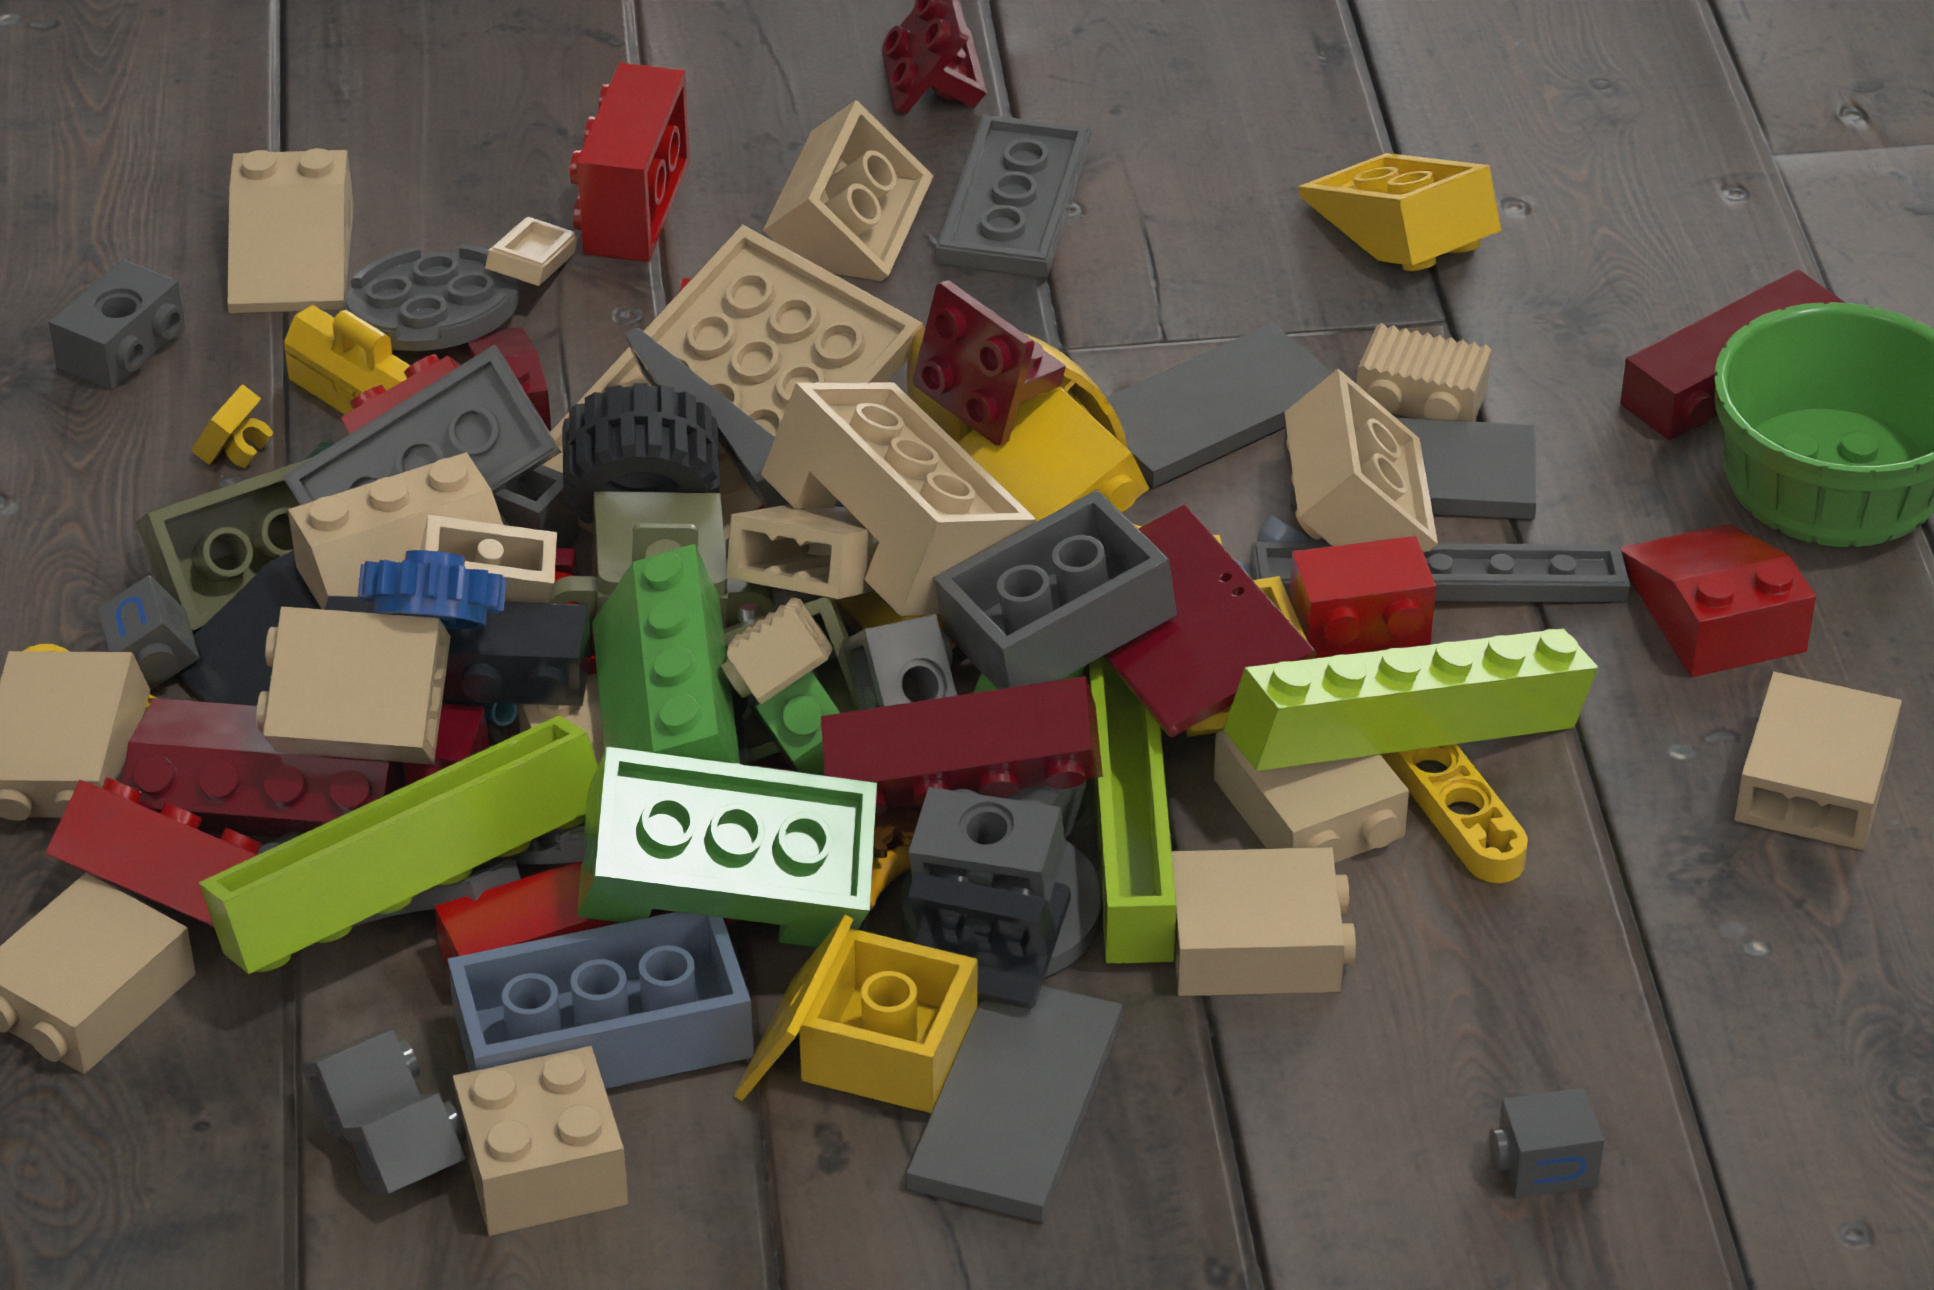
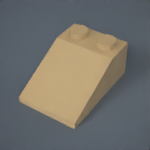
M315 148L294 152L256 150L249 153H233L229 186V313L303 311L312 304L321 310H344L343 303H345L354 207L347 150Z

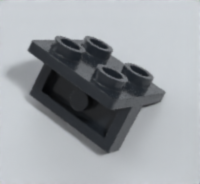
M915 873L908 893V899L918 927L914 944L976 958L977 998L1027 1009L1033 1008L1036 1005L1071 900L1069 886L1055 882L1048 905L1046 898H1041L1036 893L1022 887L1010 886L1001 890L976 885L969 879L952 873H944L939 875V877Z

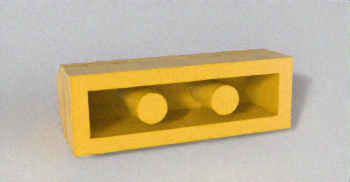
M312 304L294 316L284 340L285 351H287L285 355L289 379L344 415L354 410L350 402L361 393L378 385H383L387 391L407 379L404 371L410 365L392 354L390 337L348 310L340 311L333 318Z

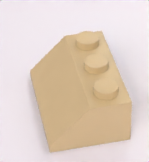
M855 100L811 131L763 231L774 242L833 274L882 281L891 272L933 179V175Z
M1340 369L1335 370L1284 412L1288 436L1286 446L1290 452L1293 473L1291 475V482L1295 488L1297 503L1295 515L1299 524L1308 535L1317 540L1323 538L1332 546L1417 536L1423 552H1429L1438 545L1420 438Z
M467 452L450 458L440 459L419 468L394 476L384 477L375 482L331 496L321 497L315 501L288 509L296 567L322 610H325L328 596L358 597L361 564H365V561L379 562V560L402 562L405 560L406 551L420 550L428 515L503 525L492 490Z

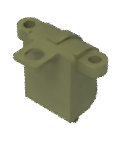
M594 492L592 576H569L555 581L549 603L565 604L575 601L588 605L590 634H593V620L633 561L695 544L719 594L723 629L775 611L774 594L769 586L726 578L727 561L720 493ZM748 603L758 605L753 610H743L740 608Z

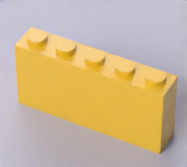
M1057 387L1019 404L1010 439L1007 443L996 446L975 430L958 442L978 464L1037 519L1036 522L1095 490H1098L1120 512H1123L1130 508L1136 499L1149 489L1132 452L1061 387ZM876 591L836 599L843 620L855 633L864 629L933 615L900 616ZM936 614L939 628L944 631L941 614ZM949 638L951 647L953 649L956 646V644Z

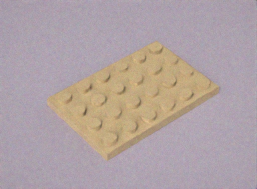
M742 225L644 332L775 437L796 383L887 382L912 355L913 337L924 326L917 319ZM630 346L577 404L585 403V397L594 392H607L608 387L617 385L629 387L634 386L633 383H647V386H650L639 370ZM569 412L550 432L561 451L562 426L564 419L569 418ZM718 442L720 495L727 561L731 514L754 511L762 504ZM563 451L542 465L563 473ZM578 518V526L593 534V523L586 524Z

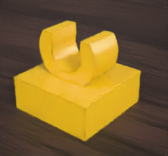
M242 384L212 417L190 451L210 465L225 448L226 455L234 464L246 468L257 451L248 445L244 439L252 442L262 450L273 435V431L265 422L256 418H249L261 398Z

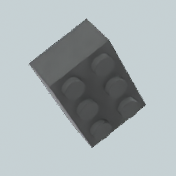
M1098 490L933 577L944 632L997 689L1060 680L1177 615L1169 559Z

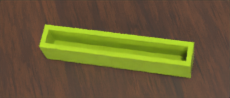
M1547 629L1539 632L1506 636L1497 635L1490 638L1442 642L1440 644L1407 648H1390L1383 651L1335 655L1292 662L1283 661L1276 664L1245 667L1223 730L1256 771L1571 729L1576 725L1599 667L1565 629Z
M1102 656L1086 665V680L1096 704L1103 777L1092 778L1099 876L1102 890L1106 963L1174 962L1176 896L1160 725Z
M558 715L199 882L224 955L248 974L255 971L266 972L274 970L287 963L292 953L316 942L326 943L340 939L351 931L352 925L377 913L388 914L401 910L411 903L412 896L436 885L457 883L467 878L471 874L472 868L492 858L516 855L526 850L530 846L532 839L551 830L568 829L583 823L586 816L588 789L598 767L588 732Z

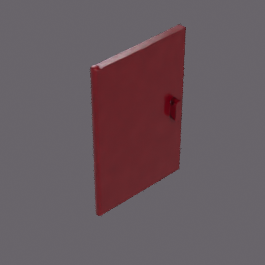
M1186 504L1138 528L1169 559L1177 615L1103 655V657L1169 737H1174L1231 706L1245 667L1276 664L1283 661L1292 662L1317 659L1315 649Z

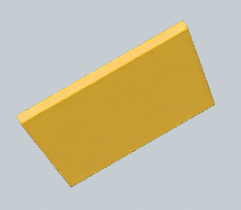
M845 914L792 978L754 1053V1057L751 1059L733 1095L737 1099L744 1100L796 1037L854 920Z

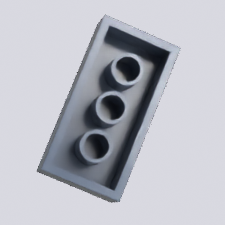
M673 912L448 958L454 1017L469 1072L592 1046L606 1089L754 1057L751 1000L722 917Z

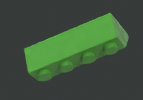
M688 545L633 561L592 622L604 751L606 747L740 764L730 681L721 666L727 662L719 594L696 545Z

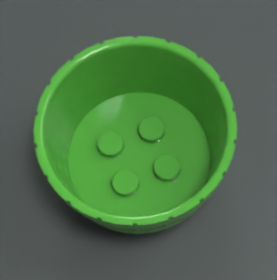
M1822 302L1786 307V310L1779 309L1764 314L1750 321V325H1744L1736 331L1725 343V348H1722L1717 358L1714 397L1722 431L1724 447L1722 454L1723 469L1730 487L1733 489V493L1740 504L1748 512L1751 511L1755 518L1774 530H1781L1783 534L1810 543L1814 541L1820 545L1833 547H1849V545L1860 547L1885 543L1888 539L1892 541L1914 531L1916 526L1922 525L1934 512V329L1919 321H1912L1910 317L1877 307L1869 308L1867 305L1836 302L1823 304Z

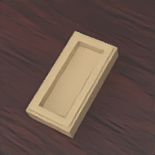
M527 217L489 249L485 269L540 286L575 253L579 235L574 231Z

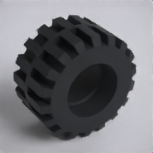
M633 383L634 386L629 387L617 385L608 387L607 392H594L586 396L585 403L575 404L570 409L569 418L564 419L562 426L563 496L566 497V505L570 511L577 512V518L586 524H592L594 492L720 493L718 424L716 417L711 416V409L705 403L696 402V396L686 391L675 392L674 387L665 385L653 387L647 386V383Z

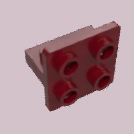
M916 0L914 9L901 25L894 26L888 32L881 50L895 110L904 115L908 114L930 86L944 99L950 101L957 99L975 108L987 94L971 30L966 27L960 1Z
M946 280L936 285L912 381L914 386L994 445L1000 446L1007 443L1010 439L1019 404L1060 387L1066 365L1046 352L1038 342L1032 340L998 316L993 310L984 306L951 281Z

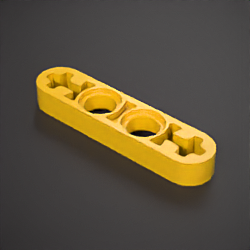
M1457 744L1380 754L1474 876L1486 882L1500 884L1511 882L1522 874L1525 869L1528 837L1518 821ZM1431 760L1443 763L1448 769L1440 773H1429L1420 770L1415 765L1421 761ZM1461 801L1472 803L1481 810L1475 814L1462 815L1451 811L1447 806ZM1486 839L1488 844L1491 846L1489 848H1486Z

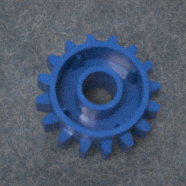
M410 550L405 552V560L402 562L379 560V562L365 561V564H361L358 598H362L364 602H373L372 613L439 618L445 629H480L486 627L487 613L499 614V612L504 611L507 578H503L502 574L488 573V570L466 569L465 557L439 551Z

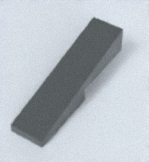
M639 327L625 333L624 335L638 368L650 386L658 387L659 385L674 387L675 392L686 391L696 396V402L705 403L711 409V416L716 417L718 424V442L763 507L771 508L788 505L789 503L761 475L775 437Z

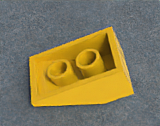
M1385 153L1298 186L1300 198L1376 260L1402 264V268L1405 271L1429 268L1437 263L1436 256L1446 252L1463 253L1477 249L1481 246L1480 239L1502 231L1490 166L1485 164Z

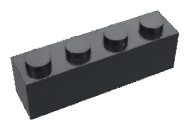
M328 596L325 610L372 613L373 602H364L362 598L351 596ZM504 602L503 612H499V614L487 613L485 628L446 629L450 635V644L442 701L583 706L592 655L588 605Z

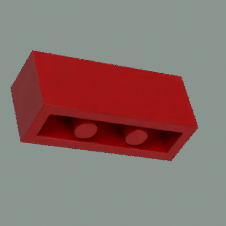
M105 777L101 788L79 779L45 853L69 866L87 872L99 879L214 928L199 882L257 856L262 844L227 828L224 829L220 839L198 830L202 818L166 802L160 813L141 806L138 802L143 794L142 792L111 778Z

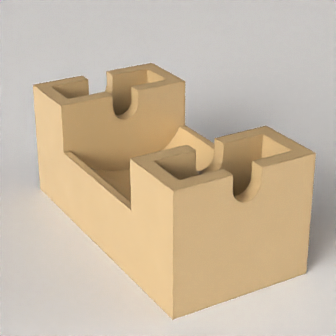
M894 382L796 383L761 473L794 509L834 508L838 500L879 541L864 580L900 616L940 614L933 577L1032 525L1037 520Z

